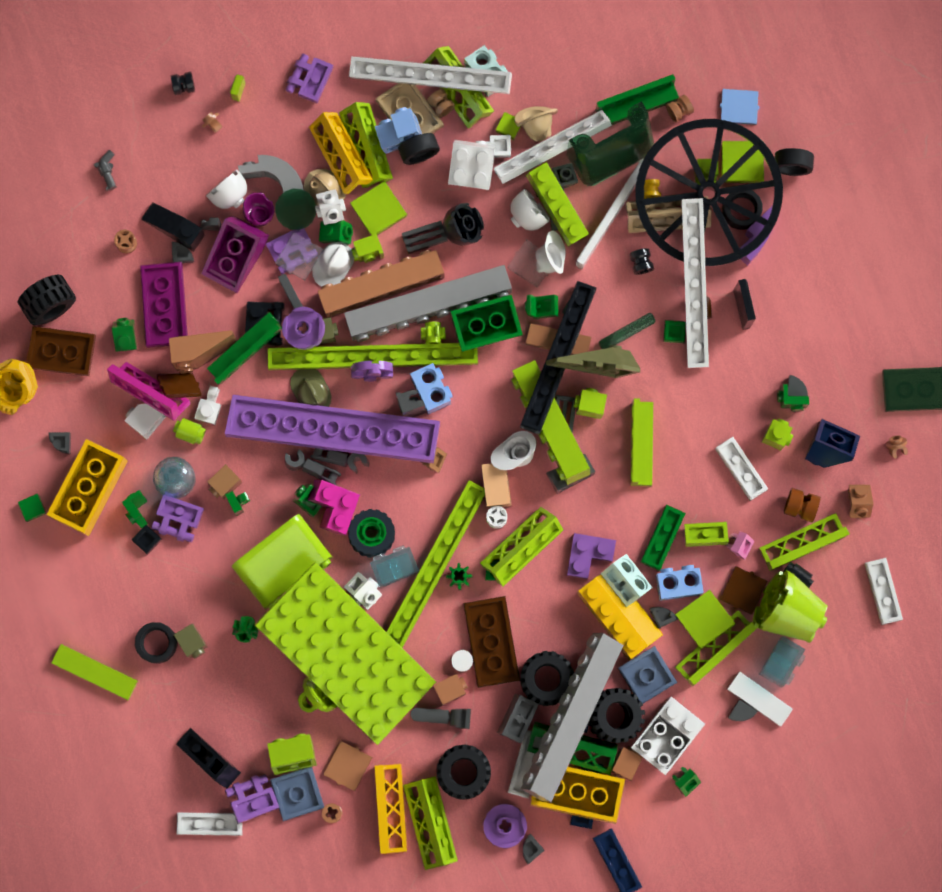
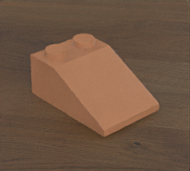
M232 330L169 338L171 363L180 373H191L193 369L202 367L228 350L237 342V339Z

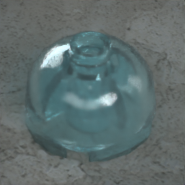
M168 457L156 465L153 472V483L156 490L162 496L166 495L177 499L187 496L193 490L196 477L193 467L185 459Z

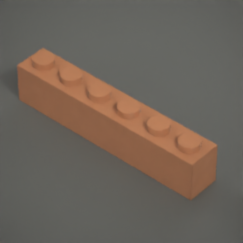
M425 250L419 254L420 256L414 258L409 256L401 259L400 263L394 265L388 263L382 265L379 270L373 272L372 270L364 271L359 277H347L342 279L341 283L335 285L330 283L322 286L321 290H318V294L326 317L330 318L444 279L445 275L437 251Z

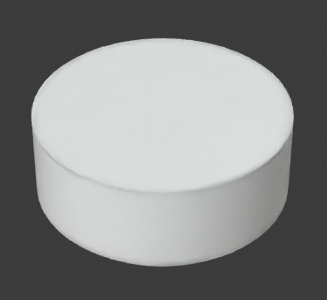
M459 650L452 656V666L455 670L465 672L472 667L473 658L468 651Z

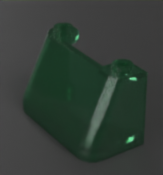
M642 101L629 108L627 113V119L630 123L629 127L595 144L592 138L586 134H579L569 139L566 155L573 164L580 180L585 185L594 186L645 158L648 151L654 145L649 115Z

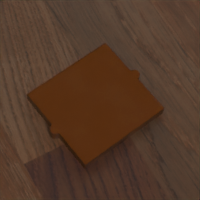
M193 373L157 374L159 389H162L164 396L168 398L201 397L202 395L199 382L196 381Z
M735 566L720 600L734 606V609H740L752 615L768 581L754 575L753 571L748 572Z

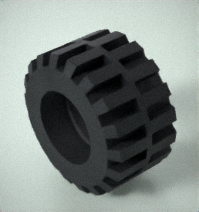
M58 274L45 277L29 286L20 295L17 303L30 324L35 326L46 324L63 315L72 307L76 301V296L64 277Z
M554 651L536 653L526 661L522 668L520 678L522 690L528 699L539 705H557L569 686L568 682L574 674V670L571 667V663L563 655H559ZM543 666L555 668L560 675V683L552 691H543L535 683V674Z
M623 688L603 690L588 722V726L592 727L590 731L593 734H597L596 737L605 742L620 743L634 739L636 737L635 733L642 730L640 724L645 722V719H642V715H645V710H641L642 702L637 701L638 696L636 694H631V691L623 690ZM612 703L620 704L625 712L623 724L616 729L612 728L606 719L607 709Z
M463 744L453 746L439 759L437 765L439 785L444 792L453 798L461 800L474 798L486 789L490 781L491 767L484 753L474 746ZM467 759L475 765L477 775L472 783L459 785L452 779L451 768L458 760Z

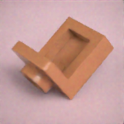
M849 485L850 518L871 517L873 509L871 486Z

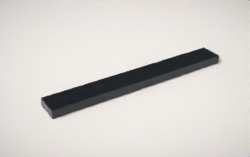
M577 281L546 361L572 354L596 293V287ZM546 361L520 424V428L539 435L565 372V368L546 365Z

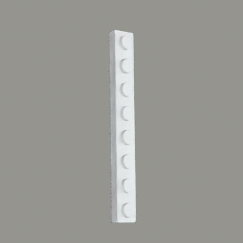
M351 56L349 77L510 94L512 73Z
M703 198L682 199L688 368L709 367Z

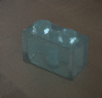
M404 545L393 549V553L385 556V553L373 557L374 561L370 562L380 588L419 573L410 547L405 548Z
M784 636L780 637L759 675L779 687H784L785 684L790 685L795 676L792 673L796 665L800 667L806 657L803 655L805 649Z

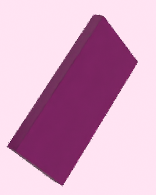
M183 263L140 265L146 347L170 346L169 338L188 336Z

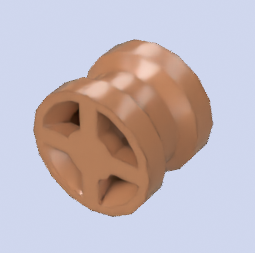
M125 229L116 233L114 242L119 251L125 254L132 253L137 247V240L133 233Z

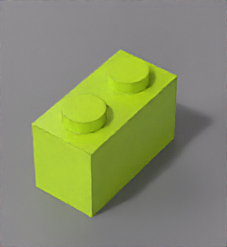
M297 734L290 739L279 738L273 740L272 743H267L274 775L317 766L310 734Z

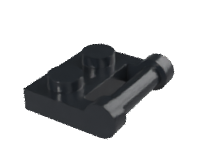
M247 302L245 333L268 314V311H274V317L281 324L282 311H284L285 304L282 302ZM281 331L266 345H282Z

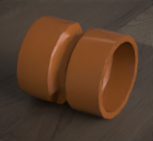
M791 488L783 513L792 517L800 515L802 520L812 523L816 517L821 496L811 493L804 495L802 490Z

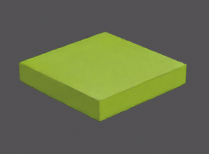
M722 141V175L753 146L751 142ZM757 150L724 183L764 182V157L760 151Z
M385 181L350 202V205L370 235H379L407 217V213Z
M710 590L675 614L700 649H703L736 625Z

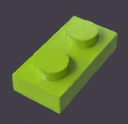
M727 522L684 524L686 547L728 545L729 543Z

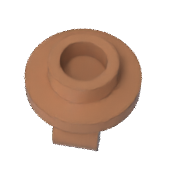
M210 112L202 119L204 122L202 127L204 128L209 125L215 133L223 127L215 119L219 114Z
M896 435L889 438V441L886 442V447L890 449L892 457L897 458L896 451L898 449H901L904 455L908 453L905 447L907 444L906 438Z

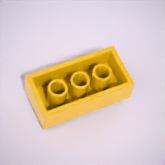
M86 439L46 515L89 536L128 461L123 456Z
M567 767L552 802L541 801L532 796L530 806L616 824L625 779Z

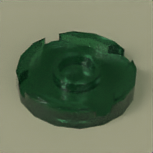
M293 188L279 196L275 205V213L278 221L284 227L290 230H300L308 227L313 222L316 216V203L308 192Z

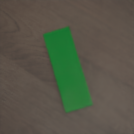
M666 504L640 563L657 571L661 570L686 513Z

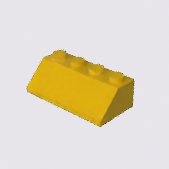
M601 574L577 592L610 637L624 645L621 651L629 661L663 635L637 601L626 607Z

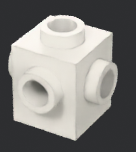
M336 189L316 194L318 205L315 206L318 218L322 217L324 225L344 220L343 211H346L343 198L339 199Z
M359 572L344 586L352 595L351 598L367 610L382 596L377 590L379 585L371 577L366 579Z

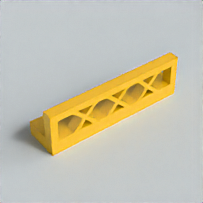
M323 112L309 126V129L343 193L349 194L358 185H368L373 178L338 113ZM321 123L324 127L323 135H320L317 129ZM328 140H331L333 144L332 152H329L327 148ZM337 157H340L342 160L341 169L336 165ZM346 173L349 174L352 179V182L349 185H347L345 181Z
M401 764L375 765L380 854L407 852ZM397 769L398 778L392 785L385 779L384 770ZM397 782L399 791L394 787ZM385 783H387L390 786L387 791ZM391 789L399 794V800L394 806L386 801V795ZM398 804H400V812L395 809ZM387 805L392 808L388 813ZM393 810L400 815L401 819L396 828L388 823V816ZM388 826L393 830L390 835ZM400 826H401V833H402V834H400V833L397 831V829H398ZM394 833H397L402 838V847L390 848L389 838Z

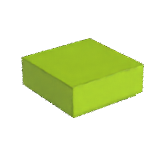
M235 75L230 91L232 99L240 102L246 84L244 76Z
M504 112L496 132L501 135H511V139L515 140L521 126L517 127L515 124V116Z

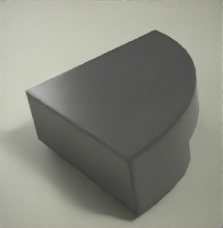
M210 218L209 221L203 219L200 227L203 230L220 231L221 222L219 218Z
M172 242L173 263H194L193 255L187 247L181 243Z
M789 375L788 396H808L805 384L799 378Z
M50 432L49 439L53 446L62 453L71 454V433Z
M653 607L649 609L658 628L678 620L677 616L666 608Z
M738 700L728 719L745 721L755 716L758 711L743 701Z
M531 834L528 835L523 845V856L527 864H530L545 851Z

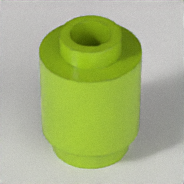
M182 418L181 421L177 420L173 432L176 433L175 437L193 445L195 443L200 445L206 429L202 428V425Z

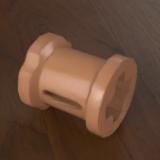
M333 803L327 804L322 810V817L328 823L338 822L343 814L341 807ZM330 807L338 811L335 814L336 819L334 820L332 817H327Z

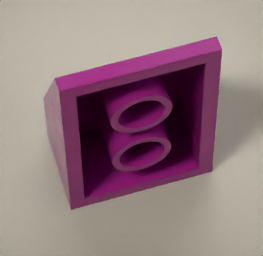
M235 216L225 218L201 274L238 293L261 255L269 234Z

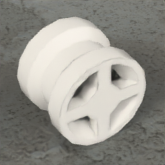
M501 506L491 507L486 517L488 525L494 529L502 528L507 522L506 510Z

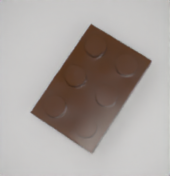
M33 326L26 363L30 364L32 369L90 376L96 335Z

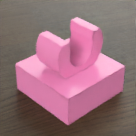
M741 531L739 534L732 533L731 536L735 539L733 545L728 543L726 546L736 556L746 560L754 540L748 534Z

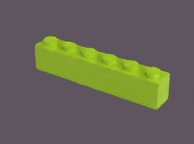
M535 360L512 370L513 378L511 382L515 390H520L522 394L520 400L524 408H527L541 374ZM554 398L541 433L538 436L542 444H547L549 448L547 454L551 462H556L558 466L556 472L560 480L564 479L566 484L569 485L590 475V467Z

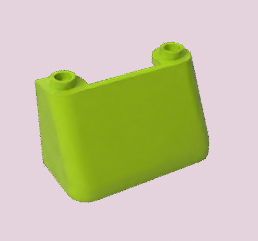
M297 514L238 559L231 567L263 608L267 610L276 603L281 595L314 562L324 570L332 563L330 560L333 557L302 516Z

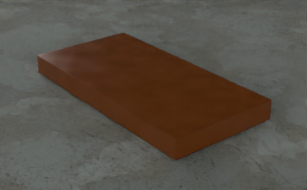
M506 596L463 603L478 688L520 681Z

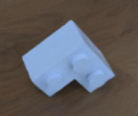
M399 108L394 114H391L392 120H383L379 122V125L375 126L381 148L385 154L398 150L401 143L411 137L422 134L418 119L411 108Z

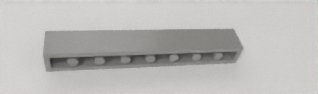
M505 265L355 309L344 314L352 341L357 340V342L369 339V336L377 334V336L389 333L390 329H405L409 327L410 323H425L429 321L430 317L437 316V318L449 315V312L486 302L493 298L508 296L512 293V287Z
M593 633L588 638L585 652L578 659V667L569 679V686L566 692L560 698L557 712L551 717L550 727L541 739L542 744L538 752L532 758L530 770L523 777L521 789L541 801L552 802L624 646L604 633Z

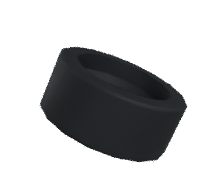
M424 133L400 144L398 150L403 163L413 165L432 158L440 151L434 134Z
M797 148L780 149L775 152L774 157L781 174L803 176L812 173L814 166V154L812 152Z
M754 191L730 193L726 197L731 202L737 198L749 199L754 205V213L761 216L763 211L762 201ZM725 205L722 207V214L727 224L732 228L746 230L756 222L752 219L746 221L738 220L732 216L729 207Z
M159 622L146 624L138 631L135 637L136 651L142 659L150 663L160 664L166 662L174 655L177 649L175 633L170 627ZM154 630L164 632L169 640L167 650L158 656L149 654L143 645L146 635Z

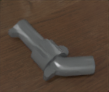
M108 150L100 161L94 164V167L98 168L100 175L105 179L107 184L106 191L116 188L111 175L113 164L108 163L115 155L111 150Z

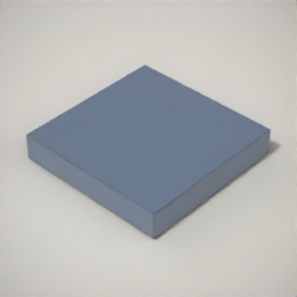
M655 646L618 668L633 694L638 696L637 701H641L642 704L677 683Z
M312 767L270 779L283 821L324 808Z

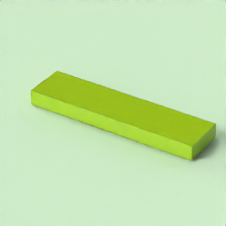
M60 644L51 662L126 700L130 699L138 683L137 680L63 644Z

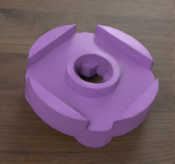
M309 307L295 308L283 321V336L289 344L297 349L307 350L318 346L325 333V323L322 316ZM303 323H306V326H308L309 328L304 334H302V331L299 330V327H302Z
M372 361L357 362L351 366V377L354 379L364 378L366 382L376 381V377L390 379L393 378V363L379 361V364L372 363Z
M500 804L493 807L487 813L483 828L485 836L492 844L500 848H510L517 845L523 839L527 830V822L524 814L517 807L510 804ZM504 819H506L507 823H511V827L508 828L506 833H504L503 829H499V825L502 824Z

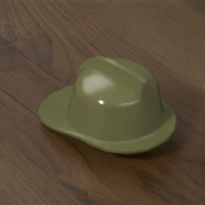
M300 369L293 374L290 385L298 403L330 406L332 396L323 376L318 370Z

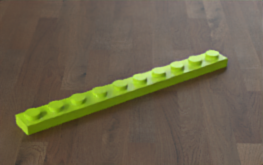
M459 343L313 347L307 350L295 347L268 348V370L351 368L352 364L362 361H372V363L379 364V361L393 363V367L427 366L432 363L434 366L478 365V348L462 352Z
M470 480L387 630V633L402 648L485 497V488Z

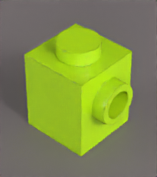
M593 388L582 389L580 395H576L574 407L577 408L576 414L601 419L604 414L607 394L598 393V390Z
M773 419L768 426L762 443L781 451L785 445L789 446L794 436L790 434L792 427L788 426L789 423L785 420Z

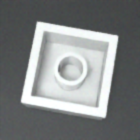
M455 140L452 149L448 184L489 190L496 145Z

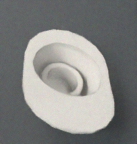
M550 231L546 236L545 244L535 253L537 260L536 268L539 273L557 272L562 274L566 256L565 245L556 231Z
M333 242L323 249L312 269L313 278L319 286L341 283V280L345 278L354 262L351 248L342 242Z
M528 431L514 433L495 448L491 454V463L499 470H511L517 466L522 467L529 464L534 456L536 438Z

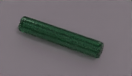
M648 313L599 341L600 348L606 349L610 345L619 344L654 324L656 321L652 313Z

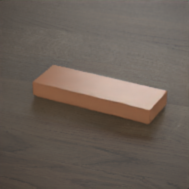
M530 323L526 345L550 350L558 329ZM579 334L571 355L588 352L592 337Z

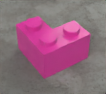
M314 480V488L310 491L307 500L326 507L319 528L338 535H346L360 494L324 480Z

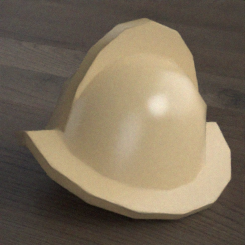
M547 107L525 108L515 115V124L517 127L523 126L530 139L541 142L547 136H551L552 115H555L558 110Z
M316 169L309 172L304 183V193L310 205L313 207L318 205L316 194L336 189L339 199H345L346 194L343 193L332 171Z

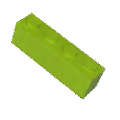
M545 162L530 171L526 177L566 245L569 247L589 234L548 163Z

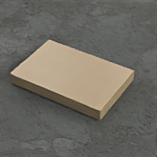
M398 83L375 99L387 118L391 120V114H394L397 109L403 107L411 108L418 119L422 134H434L444 127L443 122L416 85Z

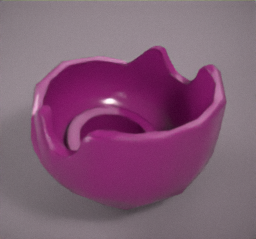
M264 193L248 195L243 203L245 219L254 226H265L271 222L275 213L273 202L266 198Z

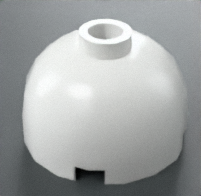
M236 169L206 196L215 206L221 209H228L232 206L237 208L245 201L243 197L247 193V184L244 177Z
M526 189L522 190L512 200L510 210L513 217L511 221L517 228L522 226L526 230L534 231L547 224L550 218L541 204H537L534 200L535 197Z

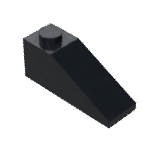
M154 202L142 217L144 222L193 252L205 236L201 227Z
M191 728L176 744L213 780L226 789L241 774L232 763Z

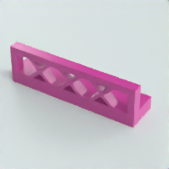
M125 362L120 368L112 364L107 369L111 383L173 421L190 405V400L185 397L168 398L159 393L158 391H162V389H159V382L128 362ZM128 370L134 374V377L128 374L126 371ZM174 401H179L181 404L177 407Z

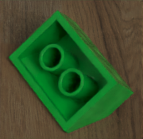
M512 295L453 310L450 314L462 352L523 335Z

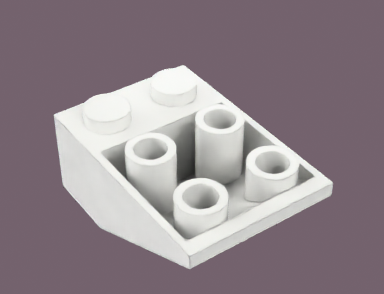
M670 697L631 748L666 775L705 723L673 697Z

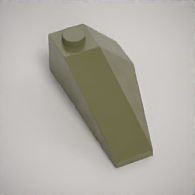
M610 345L606 349L568 355L546 361V365L612 378L640 373V367L632 353L628 350H623L622 346Z

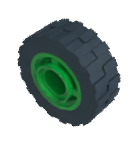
M377 509L363 510L358 515L356 514L348 528L350 544L356 552L368 558H376L381 554L384 555L388 549L390 550L395 540V527L391 518L386 513H382ZM375 529L378 534L374 538H369L366 536V531Z

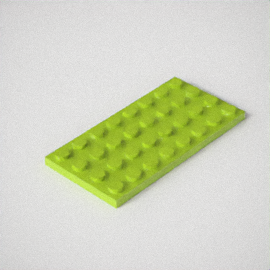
M316 562L254 624L376 745L390 733L436 683Z

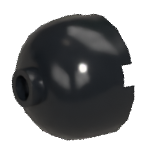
M460 203L447 211L443 219V230L446 237L452 243L460 246L478 242L482 238L481 230L484 229L483 219L479 211L475 207L471 208L468 206V203Z

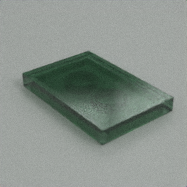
M942 367L882 370L885 412L942 410Z

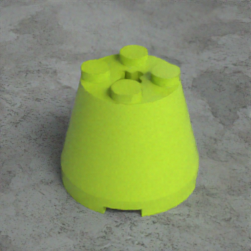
M786 570L784 573L779 571L768 583L763 591L765 595L761 600V607L757 606L753 615V625L763 631L810 643L818 628L822 629L827 622V617L824 615L828 606L798 577Z

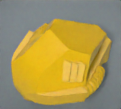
M8 359L0 364V411L13 415L20 406L29 403L33 399L38 385L30 364L15 359Z

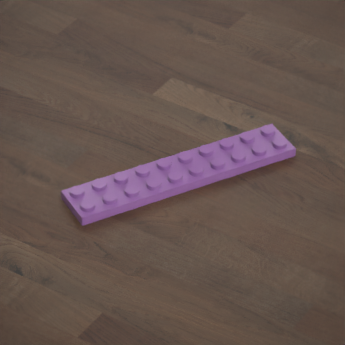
M232 395L225 436L434 463L440 421Z

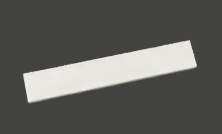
M600 110L493 169L502 184L612 126L606 114Z
M643 159L640 160L577 258L576 267L581 270L636 187L637 176Z

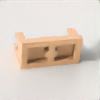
M492 463L483 464L482 473L487 507L512 506L507 470H499Z

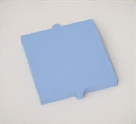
M722 89V103L719 106L721 108V120L736 124L757 125V112L760 108L758 106V91Z

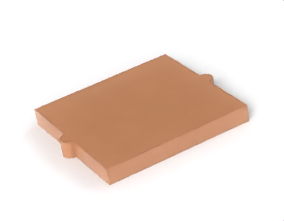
M341 741L323 775L336 781L337 785L342 784L355 791L373 757L359 751L358 747L354 748Z

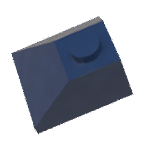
M821 419L805 459L823 468L853 461L860 436Z

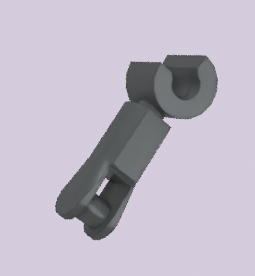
M315 448L314 454L310 457L343 467L349 465L350 469L356 474L358 469L355 463L358 460H361L364 466L369 467V461L364 454L352 453L349 456V453ZM323 451L328 452L326 458L321 457Z
M300 449L297 452V458L299 459L297 462H293L290 459V455L285 454V465L292 471L303 468V472L336 485L337 477L341 476V473L309 458L305 460L304 454ZM324 471L330 473L328 478L322 476Z
M414 708L411 711V718L417 722L448 724L450 722L452 727L460 729L470 728L471 709H451V713H449V710Z

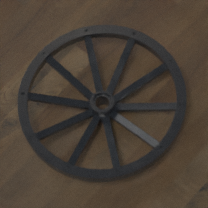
M699 119L681 124L668 131L654 143L640 166L636 181V206L642 225L649 237L660 249L675 259L684 262V253L665 242V239L682 224V215L659 235L649 220L645 205L681 201L682 199L703 198L704 234L709 206L711 205L734 253L721 257L705 258V266H718L737 261L758 248L771 233L777 222L783 199L782 177L777 161L767 145L757 135L734 122L721 119ZM701 128H717L708 181H706L684 135L688 131ZM723 130L734 132L751 142L753 146L714 183ZM677 136L701 185L654 160L658 152ZM757 150L760 151L769 166L773 180L719 188ZM649 167L656 168L697 192L644 199V185ZM774 187L773 206L768 220L720 196ZM705 188H712L715 195L712 199L704 198L703 190ZM717 202L764 225V228L752 242L739 249Z

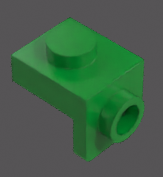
M342 220L324 225L323 221H320L319 242L351 244L353 235L352 224Z
M555 294L538 297L527 295V301L525 302L527 315L534 319L558 317V296Z
M119 318L113 322L112 334L116 352L137 349L134 319Z
M783 384L780 390H777V402H781V408H791V411L799 412L804 411V408H807L809 405V396H788L787 384Z
M312 484L301 485L295 492L296 497L293 499V502L308 515L314 517L322 507L307 500L314 486Z
M138 490L130 494L122 503L128 511L125 515L132 524L137 523L140 528H143L148 523L138 508L144 505L147 499Z

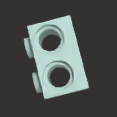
M485 45L464 58V66L466 68L508 72L503 65L500 66L498 64L495 53L491 49L488 50ZM480 59H484L487 61V63L485 65H479L477 61ZM484 92L487 97L494 94L492 92Z
M627 554L612 563L601 573L626 607L653 588Z

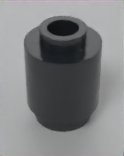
M790 562L783 571V573L786 570L793 573L808 588L814 582L811 579L813 574L797 563L793 564Z

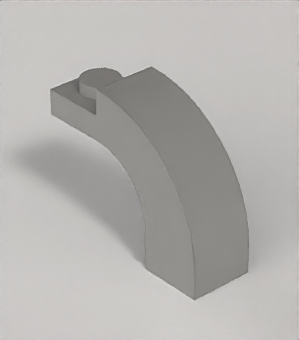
M258 155L259 163L245 162L243 165L238 166V170L244 179L268 177L276 180L283 189L285 206L306 204L301 179L295 169L284 160L269 155Z

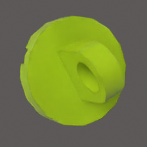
M306 676L303 681L304 692L298 698L300 708L307 713H311L316 709L330 712L337 708ZM306 696L308 700L313 704V706L307 703Z

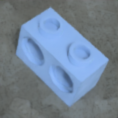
M432 363L410 373L414 386L421 400L424 401L428 415L451 405L450 398L453 396L449 387H444L441 381L444 379V376L439 367L435 368ZM430 374L434 377V380L431 383H425L422 380L423 376ZM434 393H440L443 399L439 402H434L431 396Z
M694 565L682 566L679 571H673V568L661 569L660 573L656 575L659 601L698 596L704 593L700 568H694ZM685 576H693L695 585H686L684 582ZM666 578L672 579L674 588H665L663 580Z

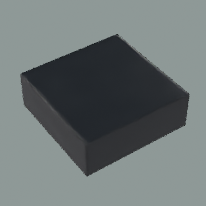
M147 525L132 539L147 555L162 540Z

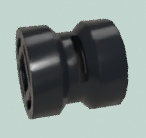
M185 72L184 75L180 76L178 74L171 75L175 95H180L185 91L189 93L195 92L192 72Z
M639 249L629 254L631 261L635 262L633 266L635 275L646 274L654 270V265L649 259L651 256L650 249Z

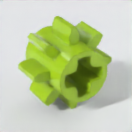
M426 322L425 328H421V340H425L426 344H439L441 339H446L445 327H441L440 322Z

